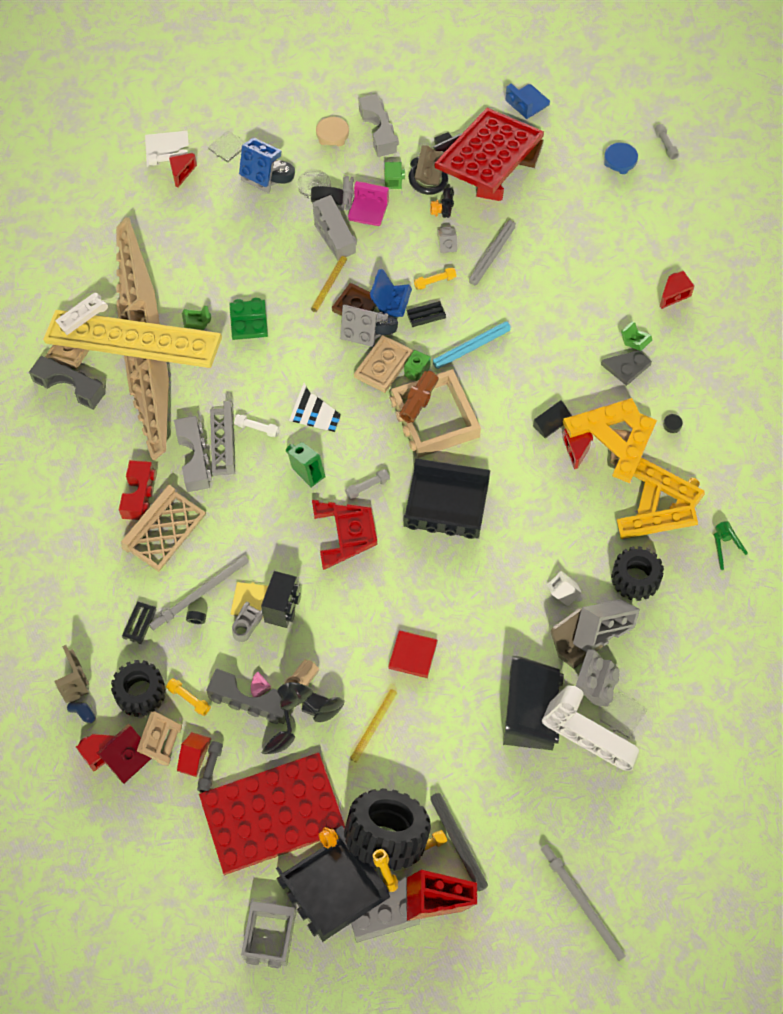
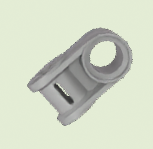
M249 602L243 605L232 625V634L236 641L245 642L249 639L263 617L262 610L259 611L250 606ZM240 627H243L247 630L244 634H238L236 632V630Z

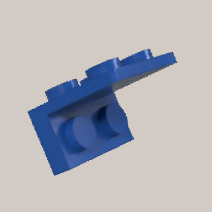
M253 137L242 145L239 175L264 187L269 186L272 162L281 157L282 150Z

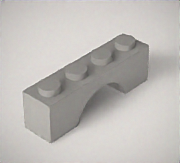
M377 94L358 98L359 112L363 122H370L379 127L373 133V147L377 156L381 157L397 153L398 137L397 135L394 136V128L392 123L389 124L388 113L384 112L383 101L379 100Z
M196 416L175 419L174 424L179 445L189 447L194 451L191 461L182 467L187 492L208 489L210 488L208 481H211L212 477L210 469L206 470V465L209 464L207 453L203 454V449H206L204 438L200 437V434L203 433L202 423L197 422Z

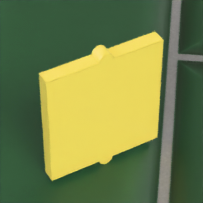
M237 582L231 615L238 616L246 602H249L250 606L259 611L262 610L261 605L268 586L257 585L254 582L251 584Z

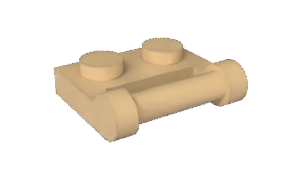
M155 711L151 712L137 751L156 760L159 764L169 766L171 761L169 757L177 734L181 732L182 725ZM168 729H169L170 732H169L167 741H166V743H165L163 752L160 753V752H161V749H162V746H163V743H164V740H165V737H166L167 732H168Z

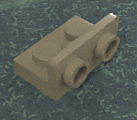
M422 145L415 179L425 185H439L442 171L434 167L435 162L444 152L435 151L427 145Z

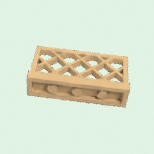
M168 485L121 541L122 549L126 552H131L159 572L204 518L206 512L175 492V488L171 485ZM177 499L182 502L183 508L172 510L171 504ZM195 511L199 516L194 520H187L186 512ZM184 512L185 521L174 522L173 514ZM162 515H171L170 523L160 524L159 518ZM186 525V532L184 534H176L175 526ZM172 526L173 535L162 536L161 528ZM159 528L160 537L148 538V531L150 529ZM174 539L175 545L172 548L164 549L163 540ZM160 541L161 549L150 551L149 542ZM147 542L148 551L139 552L135 549L138 543ZM162 553L163 560L159 565L151 560V555Z

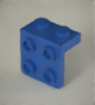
M512 83L506 86L505 101L526 120L550 105V100L531 84L526 85L520 90Z
M379 269L370 291V297L382 314L387 313L393 317H403L412 288L409 284L394 286L385 271Z

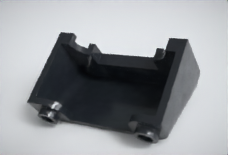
M512 656L503 745L553 751L554 744L559 743V734L546 727L542 723V719L549 703L559 694V685L563 686L564 673H560V669L521 656Z

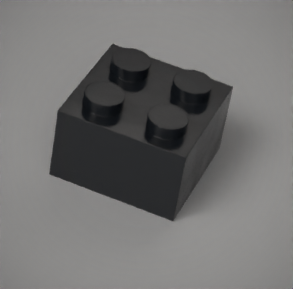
M277 571L273 572L261 605L265 623L287 628L289 622H293L295 605H299L301 600V593H299L300 585L296 576Z

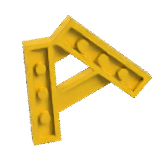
M632 398L564 418L563 420L570 438L591 432L619 458L612 476L628 483L632 480L657 422L656 419L639 413ZM623 421L632 428L628 441L623 440L609 426Z
M641 457L633 475L645 482L638 513L636 516L617 519L620 538L625 539L698 525L695 507L705 495V491ZM661 491L677 499L675 508L657 511Z

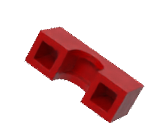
M129 460L126 479L129 486H136L138 489L133 493H122L119 512L122 519L139 520L150 508L148 501L149 497L153 495L152 481L156 480V469L153 468L152 462Z

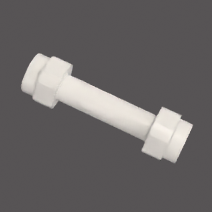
M182 149L179 150V153L156 156V153L147 155L149 166L158 165V162L169 161V157L188 154V151Z
M237 414L234 425L244 428L247 426L266 432L267 436L277 437L280 427L274 424L265 425L247 419V416Z

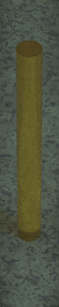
M340 257L311 307L313 312H317L346 263V257Z
M389 690L352 753L350 760L357 763L397 695L396 691Z

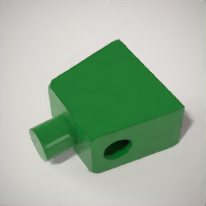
M300 442L296 446L290 444L286 448V453L289 456L293 470L311 488L326 477L320 455L304 442Z

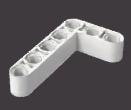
M575 686L565 687L549 703L542 723L614 766L625 771H631L637 759L639 749L632 743L579 714L577 710L584 695L583 691Z

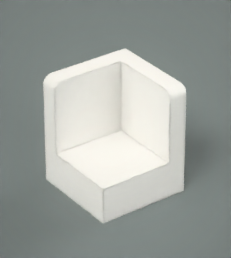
M562 571L547 584L551 594L566 606H570L582 594L578 584Z

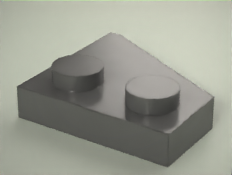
M639 350L601 361V365L626 386L651 366L652 363Z

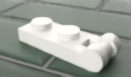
M93 293L55 321L65 334L68 335L99 312L106 311L108 305L105 301L101 300L98 293Z

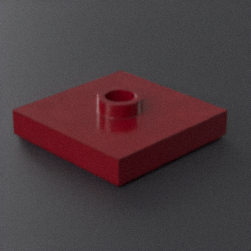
M129 724L97 752L123 784L152 759L137 751L141 737Z

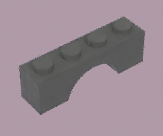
M40 356L29 371L32 381L47 389L60 383L74 386L78 403L93 410L105 395L101 381L91 379L82 372H76L67 365H61L52 358Z
M219 669L215 670L206 689L211 701L221 704V702L226 703L234 710H245L254 717H265L274 724H278V722L285 723L284 710L280 707L281 697L276 689H272L261 697H248L238 690L235 675Z

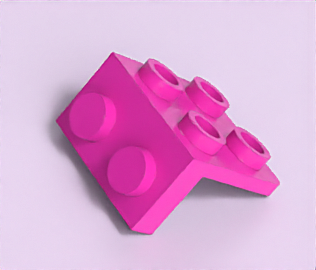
M356 181L354 185L355 198L348 214V220L380 226L389 203V188Z

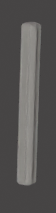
M507 221L470 276V284L475 286L479 283L515 229V222Z

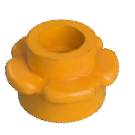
M436 199V201H431L430 214L437 217L438 213L441 214L442 203H439Z
M325 827L319 833V839L325 848L335 847L338 835L334 829Z

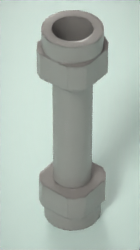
M663 124L657 125L655 132L657 137H661L666 146V154L671 160L678 158V149L672 145L668 138L666 127Z
M385 469L376 472V476L357 486L354 484L345 489L346 495L349 499H354L359 496L360 492L379 482L381 484L387 482L390 476Z

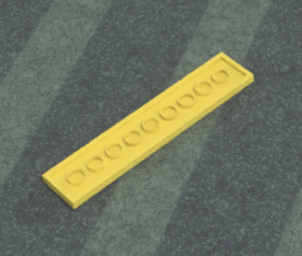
M55 310L43 338L46 344L211 368L222 340V335L215 332L96 315L66 335L55 320L68 311Z

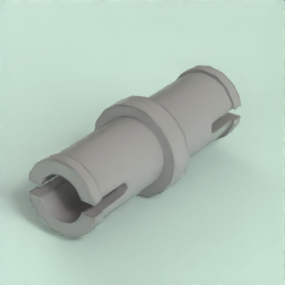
M349 176L343 178V204L341 205L343 210L345 205V210L351 209L352 197L354 196V178L351 177L349 181Z

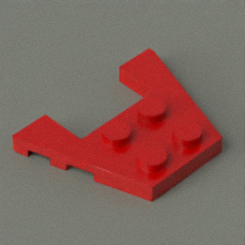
M312 500L314 519L335 516L340 548L320 551L323 570L378 545L371 507L349 504L343 506L336 505L334 502L321 503L319 500Z

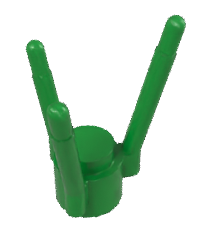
M729 521L717 524L715 527L717 532L713 534L716 540L721 570H724L720 539L724 542L732 539L738 549H741L745 555L748 554Z

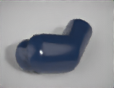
M68 703V712L77 713L84 722L93 723L96 716L87 703Z

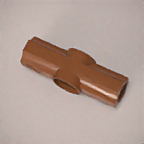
M424 371L417 385L412 386L407 401L399 413V417L403 421L414 423L421 409L428 405L431 392L439 380V377L434 372Z

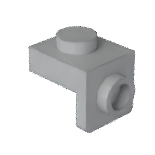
M443 227L438 229L440 252H457L455 228Z

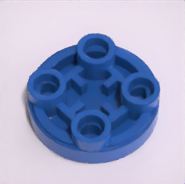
M614 143L606 149L604 154V165L618 171L620 174H627L629 170L636 166L638 160L636 149L627 143Z

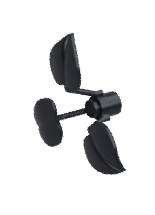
M293 682L283 684L278 688L277 693L281 697L280 707L284 710L287 731L276 734L261 753H279L293 743L295 735L291 733L292 728L288 710L303 703L315 713L313 717L315 722H325L339 713L345 701L340 697L330 698L322 703L319 709H315L307 702L313 693L310 687Z

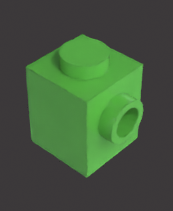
M385 162V187L389 189H402V179H405V169H402V162Z
M414 350L404 366V376L412 381H418L424 371L427 372L430 369L431 357Z

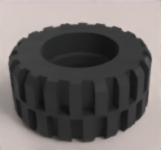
M381 788L379 791L373 789L368 791V793L364 792L359 795L350 806L344 830L345 842L348 848H350L351 853L355 857L358 856L359 860L364 864L365 862L369 863L370 867L376 868L373 861V853L379 849L384 850L388 854V866L394 871L401 870L402 867L406 869L412 866V864L417 863L425 851L431 830V821L425 808L420 806V803L415 798L411 799L410 795L406 793L401 794L397 790L388 791L384 788ZM380 827H387L394 831H388Z

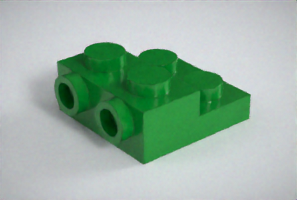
M253 298L251 301L236 299L229 303L232 340L268 337L265 300L260 298Z

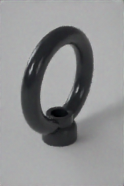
M419 156L415 157L410 163L412 167L408 175L410 185L417 192L426 195H433L443 191L448 184V174L444 172L441 173V183L434 188H426L417 183L415 173Z

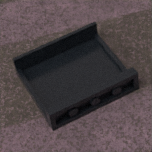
M415 458L414 474L406 513L403 517V527L411 530L422 529L430 533L440 532L449 536L459 535L468 539H479L491 470Z
M343 826L335 830L338 835L335 847H322L284 873L279 866L276 868L279 877L276 879L281 888L288 889L289 892L286 894L293 905L298 904L299 908H297L299 915L303 921L308 919L310 923L307 926L314 937L318 935L322 942L390 898L385 883L374 868L370 867V864L367 862L364 864L359 860L358 856L355 857L351 853L350 848H348L345 842V829Z

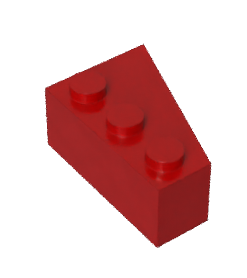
M422 869L407 877V921L463 912L477 905L476 882Z

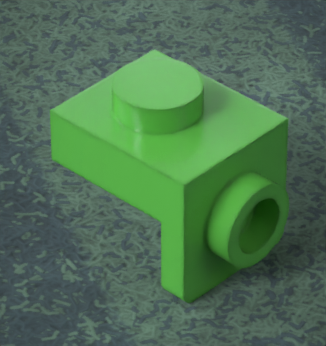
M203 306L201 311L184 309L182 312L184 328L204 330L211 321V313H209L208 306Z
M631 322L621 331L625 346L640 351L653 341L650 334L637 330L635 322Z

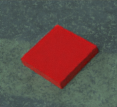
M399 630L388 666L389 669L428 679L438 640Z

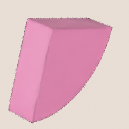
M259 672L253 676L251 682V694L253 697H261L271 689L270 684Z

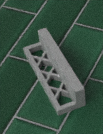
M223 401V409H210L213 476L235 474L233 410L231 401ZM214 415H224V420L219 423L215 420ZM219 429H222L225 433L221 439L215 435ZM223 445L225 451L220 455L216 452V449ZM222 460L226 463V469H216V465Z

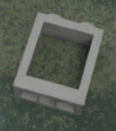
M251 901L241 953L243 960H246L247 964L259 965V962L268 963V967L280 969L281 965L287 966L296 918L295 907ZM257 916L288 920L282 957L250 952Z

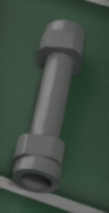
M212 741L209 746L208 753L210 755L204 775L198 782L197 790L203 793L211 790V777L217 757L221 756L223 744Z

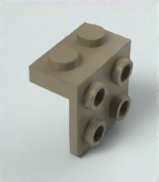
M581 608L571 613L551 629L558 657L573 669L584 662L587 653L573 644ZM599 645L598 647H596V648H594V649H595V651L597 652L598 650H600V649H601L602 647H604V646H603V645Z
M64 645L62 647L73 673L54 682L65 703L75 702L81 696L89 693L86 688L89 682L74 650H69L67 645Z

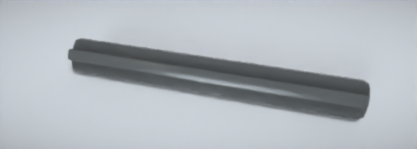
M435 793L431 796L430 800L471 880L477 883V891H483L488 887V883L441 793Z

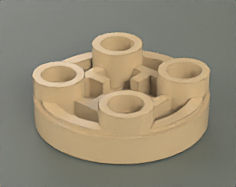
M327 117L321 120L316 126V135L321 145L343 146L349 136L347 122L338 117Z

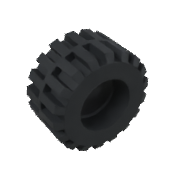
M633 546L629 548V551L627 549L623 550L622 554L619 553L611 574V578H613L612 584L616 585L615 590L617 592L621 591V596L625 597L626 595L629 597V600L636 598V601H641L642 597L645 600L649 599L650 595L653 596L656 590L658 591L664 574V566L661 565L662 560L660 558L657 559L655 552L652 554L650 549L643 550L641 546H638V549H635ZM638 568L643 570L648 577L636 579L627 570Z
M134 660L133 664L127 662L126 667L121 666L119 668L120 672H115L113 675L115 680L111 681L113 687L111 688L112 694L119 708L122 711L125 710L126 714L131 715L133 713L134 717H139V714L147 716V712H154L155 707L160 708L162 705L160 700L164 701L166 687L159 669H156L152 663L149 665L148 661L143 660L140 663L139 660ZM139 681L150 683L149 688L143 694L137 696L128 694L130 687L134 683Z

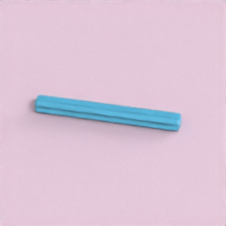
M505 321L433 359V365L436 369H439L509 332L511 330L510 324Z

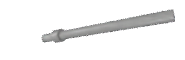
M243 556L174 607L163 611L160 617L149 624L150 628L154 631L163 623L170 622L177 613L249 562L248 559Z
M548 844L543 846L541 851L550 862L549 866L553 872H557L617 960H622L626 955L563 867L564 863L562 860L555 856Z

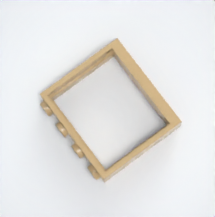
M453 369L437 374L436 376L439 377V380L434 388L448 385L467 427L423 442L420 441L413 423H407L399 417V413L404 406L402 399L408 397L412 386H416L418 381L391 389V397H389L391 406L396 408L397 420L402 422L403 433L410 440V449L415 451L418 458L480 438L481 427Z

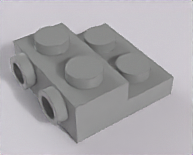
M587 650L576 687L583 691L584 695L593 705L608 707L609 703L613 700L614 687L619 682L620 670L611 660H604L595 650Z

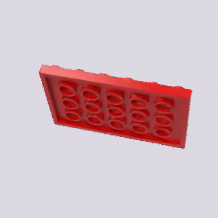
M486 108L435 162L434 168L493 194L544 137V131Z
M319 752L199 794L224 875L320 841L319 833L325 827L336 830L343 826L345 829L344 821Z

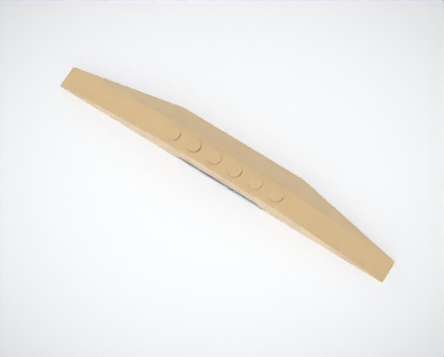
M126 217L116 227V246L119 247V252L116 254V261L119 262V269L116 270V276H119V284L116 285V292L119 293V299L117 300L118 318L160 325L155 292L130 219ZM124 355L130 395L134 396L133 404L139 411L138 419L143 423L142 431L148 438L146 443L151 458L156 460L166 452L169 385L166 361Z

